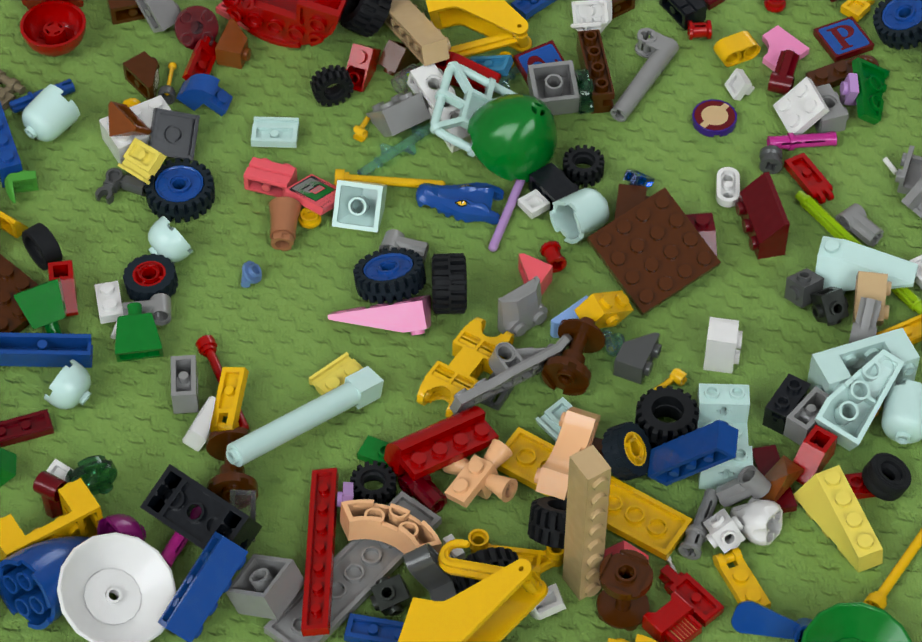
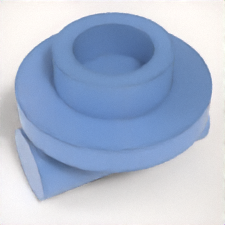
M252 261L245 262L242 265L241 286L248 288L250 284H257L261 281L262 271L259 265Z

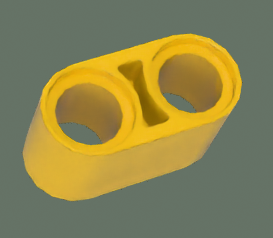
M741 31L717 41L713 50L726 67H732L755 58L759 54L761 47L748 31Z

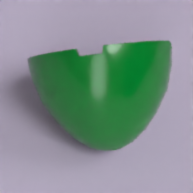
M505 94L488 101L473 113L467 129L473 143L471 148L479 161L488 170L508 181L518 179L529 182V174L551 162L557 144L556 123L551 110L540 99L525 94Z

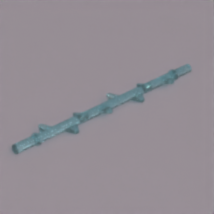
M517 66L511 68L507 76L501 77L500 85L510 89L508 81L515 79V76L520 74ZM430 123L424 127L418 125L411 127L413 134L394 147L385 143L380 144L381 155L374 157L373 161L357 170L358 175L370 174L377 168L383 167V164L403 151L415 155V143L431 133L429 129L431 127Z

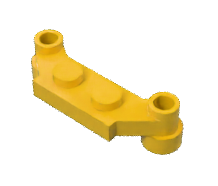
M474 529L468 535L471 554L491 547L512 549V552L517 554L518 559H527L532 564L539 577L541 573L552 567H559L563 564L564 549L546 546V550L491 545L489 543V535L483 529Z

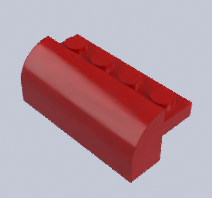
M472 406L387 444L384 460L397 477L407 473L415 481L489 447L493 439L498 440L499 436L485 420L486 412L478 406Z

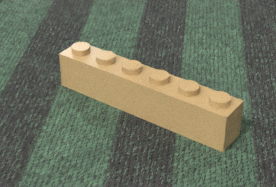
M392 0L388 17L384 23L424 66L450 59L449 50H451V44L448 37H445L441 30L437 29L433 22L426 18L424 12H421L417 5H414L410 0Z

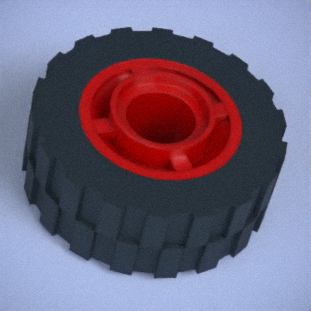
M142 255L130 262L124 270L123 280L126 292L131 300H150L154 294L158 293L167 294L171 298L176 293V288H178L175 266L164 255Z

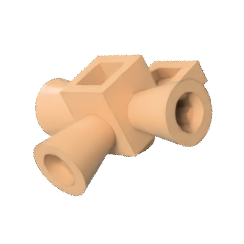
M493 439L484 458L474 454L470 460L465 457L444 467L443 471L445 473L457 475L444 492L446 497L465 508L469 506L476 495L487 500L493 493L503 502H509L516 494L518 482L514 478L499 475L497 468L513 455L511 449L500 440Z

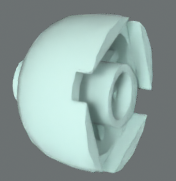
M162 216L149 229L148 241L151 247L148 250L151 254L164 255L165 258L168 257L171 263L180 262L194 251L179 231L169 225L170 221Z
M74 359L70 361L72 366L69 368L65 365L49 387L52 390L51 395L45 394L44 396L45 401L59 409H71L79 403L84 405L92 394L88 391L91 386V376Z

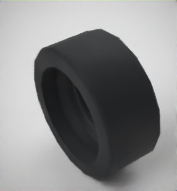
M37 223L22 232L24 246L39 268L48 270V263L62 261L63 256L60 246L45 225Z

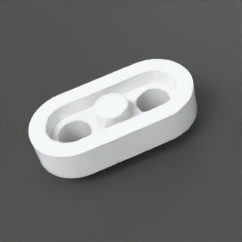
M723 167L717 172L716 201L722 207H734L735 203L739 200L740 174L732 167Z

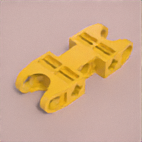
M480 317L474 318L453 340L452 356H454V359L451 363L447 365L438 360L426 374L417 394V403L425 406L427 403L442 399L449 403L445 413L446 418L454 415L450 409L455 399L454 395L464 388L467 390L473 388L479 381L477 379L483 371L489 374L493 373L488 363L496 345L501 342H508L513 345L514 334L506 331L504 334L501 333L495 337L486 336L483 334L486 320Z

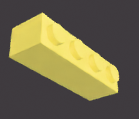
M840 465L816 473L793 494L796 503L800 504L809 518L820 526L824 535L836 544L840 553L858 573L883 564V548Z

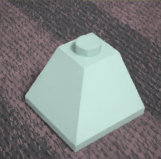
M337 180L332 227L378 233L385 209L387 185Z

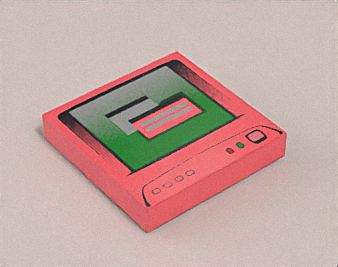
M310 174L286 188L284 196L294 198L302 206L319 215H323L334 208L336 186Z

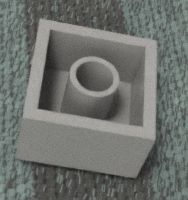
M573 60L528 65L527 83L530 96L543 101L551 110L552 115L579 112L580 95Z
M254 554L233 580L226 594L238 614L278 620L303 587L304 578L293 559Z

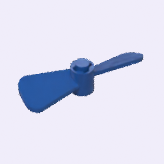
M750 600L740 602L736 606L731 618L733 628L739 633L792 639L794 642H801L804 630L812 621L810 618H800L794 621Z

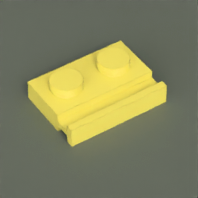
M134 138L123 155L124 161L122 164L118 163L117 166L149 185L150 181L148 180L152 175L155 176L167 156L139 139Z
M346 352L310 376L309 384L313 385L316 391L323 395L344 384L345 377L361 370L363 367L354 358L351 359Z

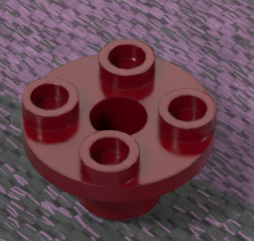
M199 5L189 6L182 10L177 16L174 25L178 41L183 46L194 50L197 42L200 39L203 40L206 35L211 38L210 45L212 41H215L219 29L215 14L208 8Z

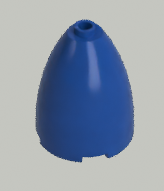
M66 536L48 539L23 548L0 562V596L13 615L20 613L29 620L28 627L36 630L45 629L63 615L57 594L60 568L72 549L90 537Z

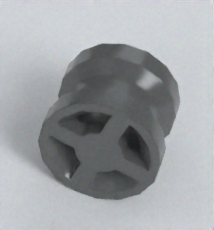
M772 145L763 147L759 154L760 170L763 173L769 172L770 174L780 172L783 166L781 160L782 150Z

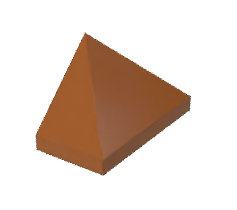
M110 101L108 105L109 136L150 135L152 131L127 105Z
M783 455L766 473L765 477L771 482V488L760 499L776 502L804 472V469Z

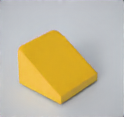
M0 211V228L18 239L28 227Z

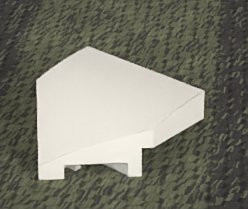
M612 0L571 2L573 24L570 27L577 31L599 29L601 34L612 21Z

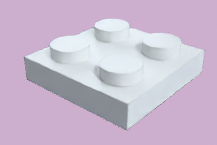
M807 76L773 105L788 133H793L794 135L803 134L830 111L813 81Z

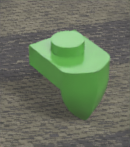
M22 170L17 173H10L4 180L6 193L14 204L16 203V193L39 190L35 170Z

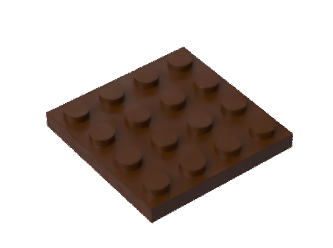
M665 187L587 237L588 243L642 316L718 267L721 263Z

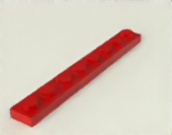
M337 468L312 470L301 622L303 637L330 634L337 516L336 505L339 481Z

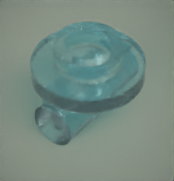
M605 330L603 334L606 337V353L614 357L618 354L623 342H625V338L620 333L612 334L611 331Z

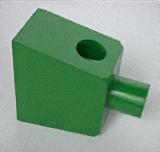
M60 278L13 295L33 329L44 326L46 333H62L58 320L67 317V310Z
M134 302L128 304V315L117 318L115 342L117 362L164 357L153 314L142 313L141 303Z

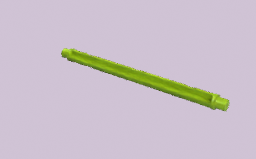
M802 190L797 192L795 199L800 202V206L832 236L861 244L810 195H807ZM908 287L891 289L913 312L919 315L922 314V300Z

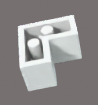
M710 317L703 370L732 374L733 365H739L740 350L737 349H741L743 331L738 330L739 320Z

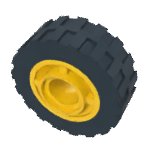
M625 422L610 427L603 435L602 453L604 459L612 468L611 472L613 475L618 477L619 480L628 481L648 473L652 446L648 436L644 433L645 431L633 422Z

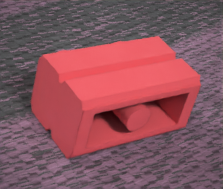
M252 157L249 167H247L243 176L244 188L246 190L274 197H285V189L298 181L296 167L288 163L272 162L267 158Z

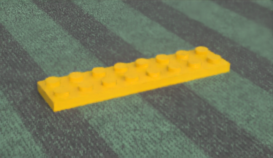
M518 427L505 443L511 449L513 455L500 465L497 470L536 490L537 483H534L536 471L545 464L554 445ZM611 476L607 530L666 561L685 536V531L693 523V519Z

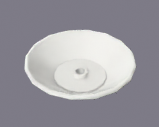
M117 532L92 536L74 547L60 568L57 584V594L62 614L75 633L89 642L152 641L164 631L165 628L158 621L177 592L172 569L160 552L139 537ZM109 593H114L117 599L112 600L109 597Z

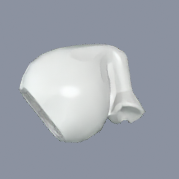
M751 497L748 503L731 508L730 517L736 515L744 526L740 530L746 539L756 545H770L782 530L783 510L775 501Z

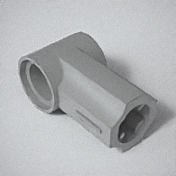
M852 204L835 217L848 232L851 231L868 246L874 247L883 237L884 231L867 218L865 210L859 204Z
M390 229L384 235L379 247V253L382 252V249L386 248L388 251L396 247L398 251L401 248H406V251L411 249L414 250V253H419L424 263L429 244L405 238L404 234L399 230Z
M158 293L154 294L150 300L123 303L124 316L128 315L127 305L138 302L142 304V313L153 314L156 325H166L171 321V298L167 294Z
M861 297L856 321L852 325L849 343L876 335L878 328L876 324L882 301Z
M750 465L742 469L737 478L717 487L716 495L720 504L725 508L751 496L754 499L764 497L771 488V482L754 465Z

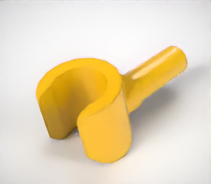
M368 116L364 118L359 126L355 125L353 128L355 133L353 139L361 143L368 136V131L365 129L370 121Z
M675 368L669 378L658 386L666 388L676 383L681 387L687 382V373L679 368Z

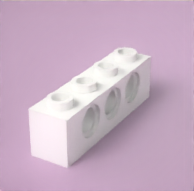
M435 63L410 70L407 84L414 94L421 93L430 116H432L436 102L435 94L440 88L444 74L440 68H437ZM450 85L448 92L456 95L454 88ZM445 102L444 105L447 107L443 108L440 121L458 117L460 109ZM461 126L445 130L469 143L472 142L471 135L468 134L467 129ZM444 140L451 153L461 150Z

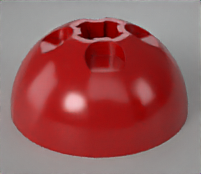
M47 1L30 8L23 15L20 22V31L24 41L35 52L44 56L58 57L70 53L81 43L86 31V18L83 11L72 3Z

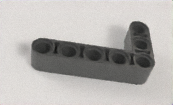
M429 543L404 554L403 558L407 569L429 591L431 600L445 601L460 593L455 576L447 574L442 570L438 563L439 553Z

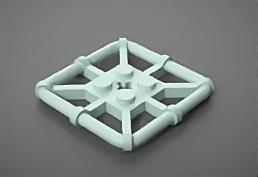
M451 61L447 64L440 88L435 94L436 102L429 129L432 134L466 151L467 155L474 157L476 155L471 148L472 142L469 143L445 130L458 126L468 129L469 120L473 113L493 99V91L500 95L518 93L500 85L492 77L487 78L459 64L457 61ZM453 75L464 92L463 99L448 92ZM467 77L485 86V93L483 94L474 89ZM445 102L460 109L458 117L440 121Z

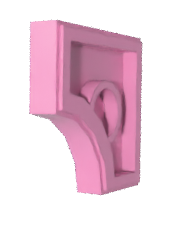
M779 25L762 35V42L768 49V53L763 57L762 63L774 72L781 51H794L800 55L799 60L809 54V47Z

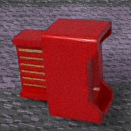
M676 591L671 593V600L656 612H647L643 615L642 628L658 642H690L702 633L703 626L693 617L694 608Z

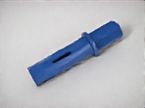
M71 79L55 84V86L64 91L61 94L62 96L75 92V86ZM42 90L33 93L31 91L27 92L26 96L10 101L11 111L13 113L23 111Z

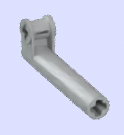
M642 28L638 31V42L635 45V52L637 55L646 58L647 61L611 109V116L616 121H626L678 52L679 45L674 39L666 37L650 28Z

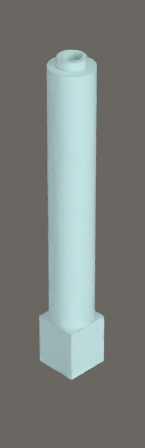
M369 366L362 368L345 377L344 384L229 443L226 448L227 460L231 464L241 467L354 406L358 410L381 398L384 380Z

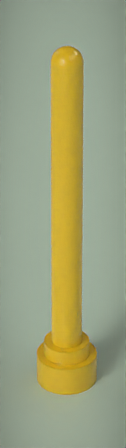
M335 169V186L337 185V180L362 181L418 188L423 183L446 185L443 180L354 175L345 172V169Z
M922 528L878 591L869 593L863 603L883 610L886 608L887 595L922 546Z

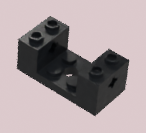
M169 464L140 506V508L201 549L205 548L216 531L247 550L262 528L251 517L171 464ZM195 507H201V515L197 519H191V511Z

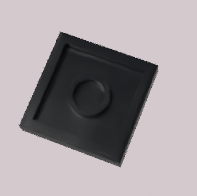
M154 108L151 123L152 132L150 133L148 145L167 157L183 160L188 158L190 161H193L200 115Z

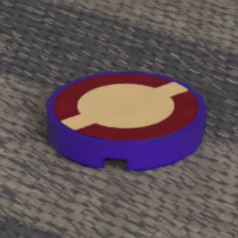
M715 99L705 100L697 104L693 109V126L700 134L708 137H714V135L726 136L736 127L737 113L727 102Z

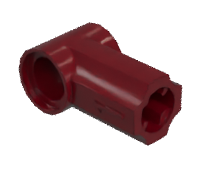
M791 50L781 51L775 72L771 73L768 91L785 95L793 88L794 74L800 55Z
M42 471L34 481L33 490L41 495L47 516L51 518L62 516L63 511L58 489L62 488L67 482L47 471Z
M407 473L398 478V484L403 492L411 497L413 496L419 503L435 514L440 512L447 503V497L432 482L430 474L415 481Z

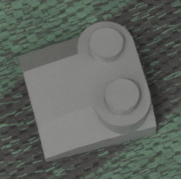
M537 276L505 296L498 298L497 329L502 334L509 331L514 334V337H520L527 330L542 324L546 320L548 309L542 304L540 279Z

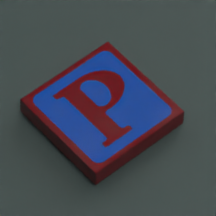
M852 16L815 28L813 31L815 38L834 62L863 54L874 48V43Z
M553 40L513 57L526 83L528 65L564 61Z

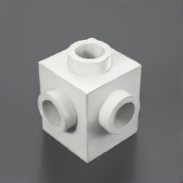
M724 508L703 522L709 532L706 538L714 549L719 546L724 554L731 549L737 548L746 539L740 531L744 526L736 515L730 517Z

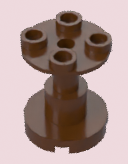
M588 317L567 319L560 322L558 328L559 338L564 334H569L572 337V341L568 345L569 349L564 350L561 356L549 358L542 370L541 376L545 384L553 390L556 387L562 389V394L577 396L586 392L592 376L589 369L584 365L585 357L583 353L598 352L604 347L606 342L603 332L595 326V321Z
M244 427L211 432L206 443V450L209 455L224 461V465L219 469V474L209 480L206 488L237 509L250 506L252 499L258 498L257 481L245 474L244 466L237 467L226 458L227 445L248 434V430Z
M625 549L620 550V553L607 555L601 562L599 580L603 590L597 599L598 617L611 627L633 631L642 623L643 615L649 612V601L645 594L652 586L653 569H651L648 559L643 554Z

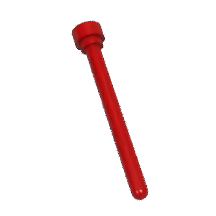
M205 335L196 341V347L201 355L207 357L219 383L222 366L216 355L217 343L212 335ZM241 410L238 420L239 427L249 430V425Z

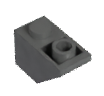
M654 332L623 342L614 361L613 375L641 384L644 377L649 376L652 371L653 359L658 358L662 349V345L659 344L660 334Z

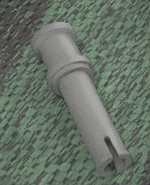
M709 488L704 492L694 521L687 527L685 540L678 548L679 553L687 559L697 560L702 554L701 546L706 542V535L708 534L703 522L713 516L719 500L715 489Z

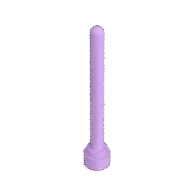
M516 179L489 243L488 249L491 252H495L498 249L525 180Z

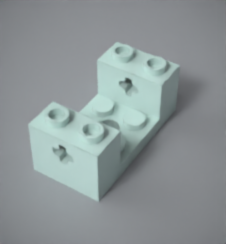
M903 328L814 353L811 357L807 382L811 384L809 390L811 391L816 386L829 395L832 394L883 349L905 362L894 381L896 382L895 385L905 384L906 380L915 381L920 356Z
M699 383L696 401L699 408L697 428L704 427L716 420H722L739 431L736 458L699 472L698 489L711 488L716 490L717 487L737 478L742 469L753 465L752 446L748 445L749 385Z

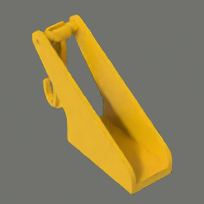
M426 0L430 19L437 29L441 30L461 25L486 36V38L452 46L451 50H449L451 52L468 57L507 46L519 52L532 48V40L527 34L529 29L528 22L505 0Z
M453 539L443 545L439 551V566L447 574L481 581L445 601L413 597L398 642H501L546 597L548 586L541 580L527 559H518L503 567L451 558L450 552L453 549L470 547L468 540Z

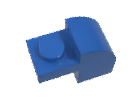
M200 73L192 75L183 82L176 99L193 111L202 104H205L214 112L223 116L227 112L233 96L218 86L220 81L218 78Z

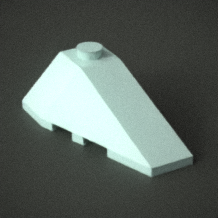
M823 236L817 255L815 273L824 278L823 289L828 287L842 288L843 294H845V291L855 290L858 271L888 274L887 281L891 282V289L913 287L918 264L846 239Z
M885 349L881 350L825 399L814 420L820 427L838 436L837 444L851 451L860 444L905 362Z

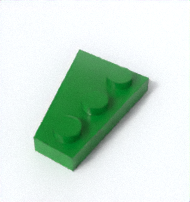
M857 57L852 60L853 73L858 75L859 94L856 97L858 118L875 125L881 121L884 106L882 95L887 89L885 79L889 77L890 71Z

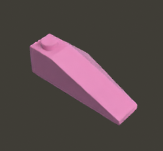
M425 295L403 299L400 302H393L392 305L384 302L383 304L372 305L370 308L363 306L335 311L328 314V320L420 335L424 334L425 329L431 326V296Z

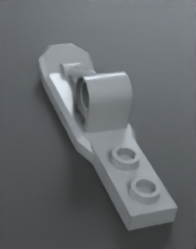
M564 334L556 344H549L544 348H515L508 342L497 344L488 360L489 366L496 376L489 380L483 378L473 388L469 390L464 388L457 392L450 406L451 411L456 414L541 373L545 362L553 356H561L562 352L572 341V337L569 334Z

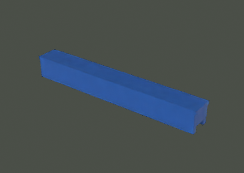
M0 332V366L64 367L66 365L71 367L70 361L74 359L84 368H92L93 345L91 334Z

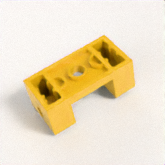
M79 478L73 482H68L58 489L63 515L43 527L34 529L27 535H24L11 514L1 517L0 562L23 548L48 539L66 536L92 537L97 535L98 522L103 519L101 506L84 481Z

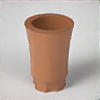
M277 197L269 202L271 246L274 249L288 251L294 245L298 218L302 208L300 202L294 198Z

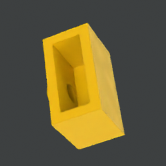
M620 290L593 293L574 311L579 319L583 317L593 319L595 326L600 329L615 327L634 309L629 303L627 295Z

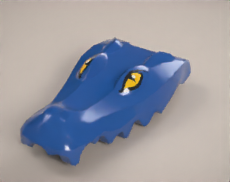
M475 182L461 185L423 183L417 188L416 200L419 207L428 205L431 208H436L439 214L444 213L447 218L452 215L456 221L463 220L465 223L481 221L497 225L500 215L491 210L493 199L496 201L503 200L504 191L499 187L488 183Z

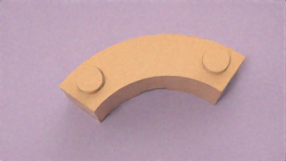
M571 407L562 413L559 421L561 430L554 448L545 464L538 468L535 474L536 492L561 500L567 498L569 457L592 445L601 415L576 407Z
M372 499L341 502L340 523L348 541L358 539L381 541L397 548L403 554L427 543L438 553L442 548V542L432 527L423 520L421 522L412 516L410 510L393 503L390 506L374 503Z

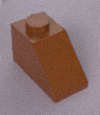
M230 18L215 48L216 61L218 65L242 69L245 62L250 59L251 49L248 47L246 35L236 21Z

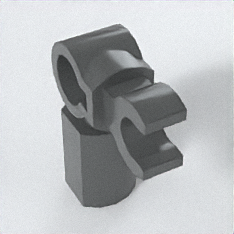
M111 168L106 172L103 186L95 192L96 200L100 201L102 196L107 195L106 201L110 205L114 201L113 194L121 188L145 197V183L134 176L123 175L119 168Z

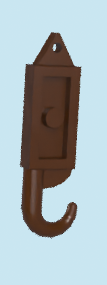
M864 54L848 60L843 59L806 73V76L813 81L816 87L830 83L833 88L839 86L845 80L848 73H853L852 60L857 57L879 66V63L874 57Z

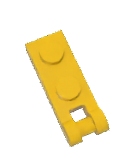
M222 367L210 432L234 430L239 427L238 420L249 373L245 367ZM223 417H227V422H222Z
M739 547L731 549L725 554L718 553L713 555V563L738 604L742 601L750 600L770 609L771 602L743 559ZM733 562L735 567L729 569L727 564Z

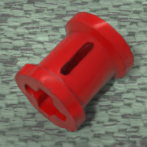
M711 20L697 23L688 21V39L693 40V38L702 37L711 39Z
M549 241L543 244L540 250L546 262L553 265V273L563 270L567 265L565 257L560 252L561 246L557 241Z

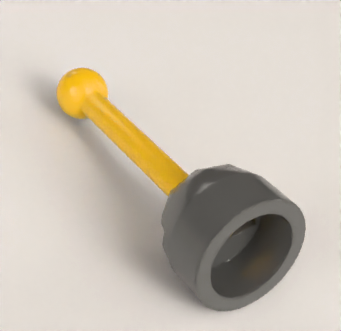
M175 62L168 64L167 85L162 86L157 95H161L168 105L173 104L176 98V92L171 86L173 72L177 68Z

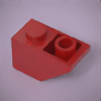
M352 44L346 70H348L354 84V90L364 92L376 72L381 53L380 49L363 44Z
M72 260L48 263L49 281L60 278L67 316L78 315L76 281Z
M818 425L813 427L803 440L793 460L794 463L804 469V472L797 478V482L804 485L816 473L823 470L835 453L838 436Z

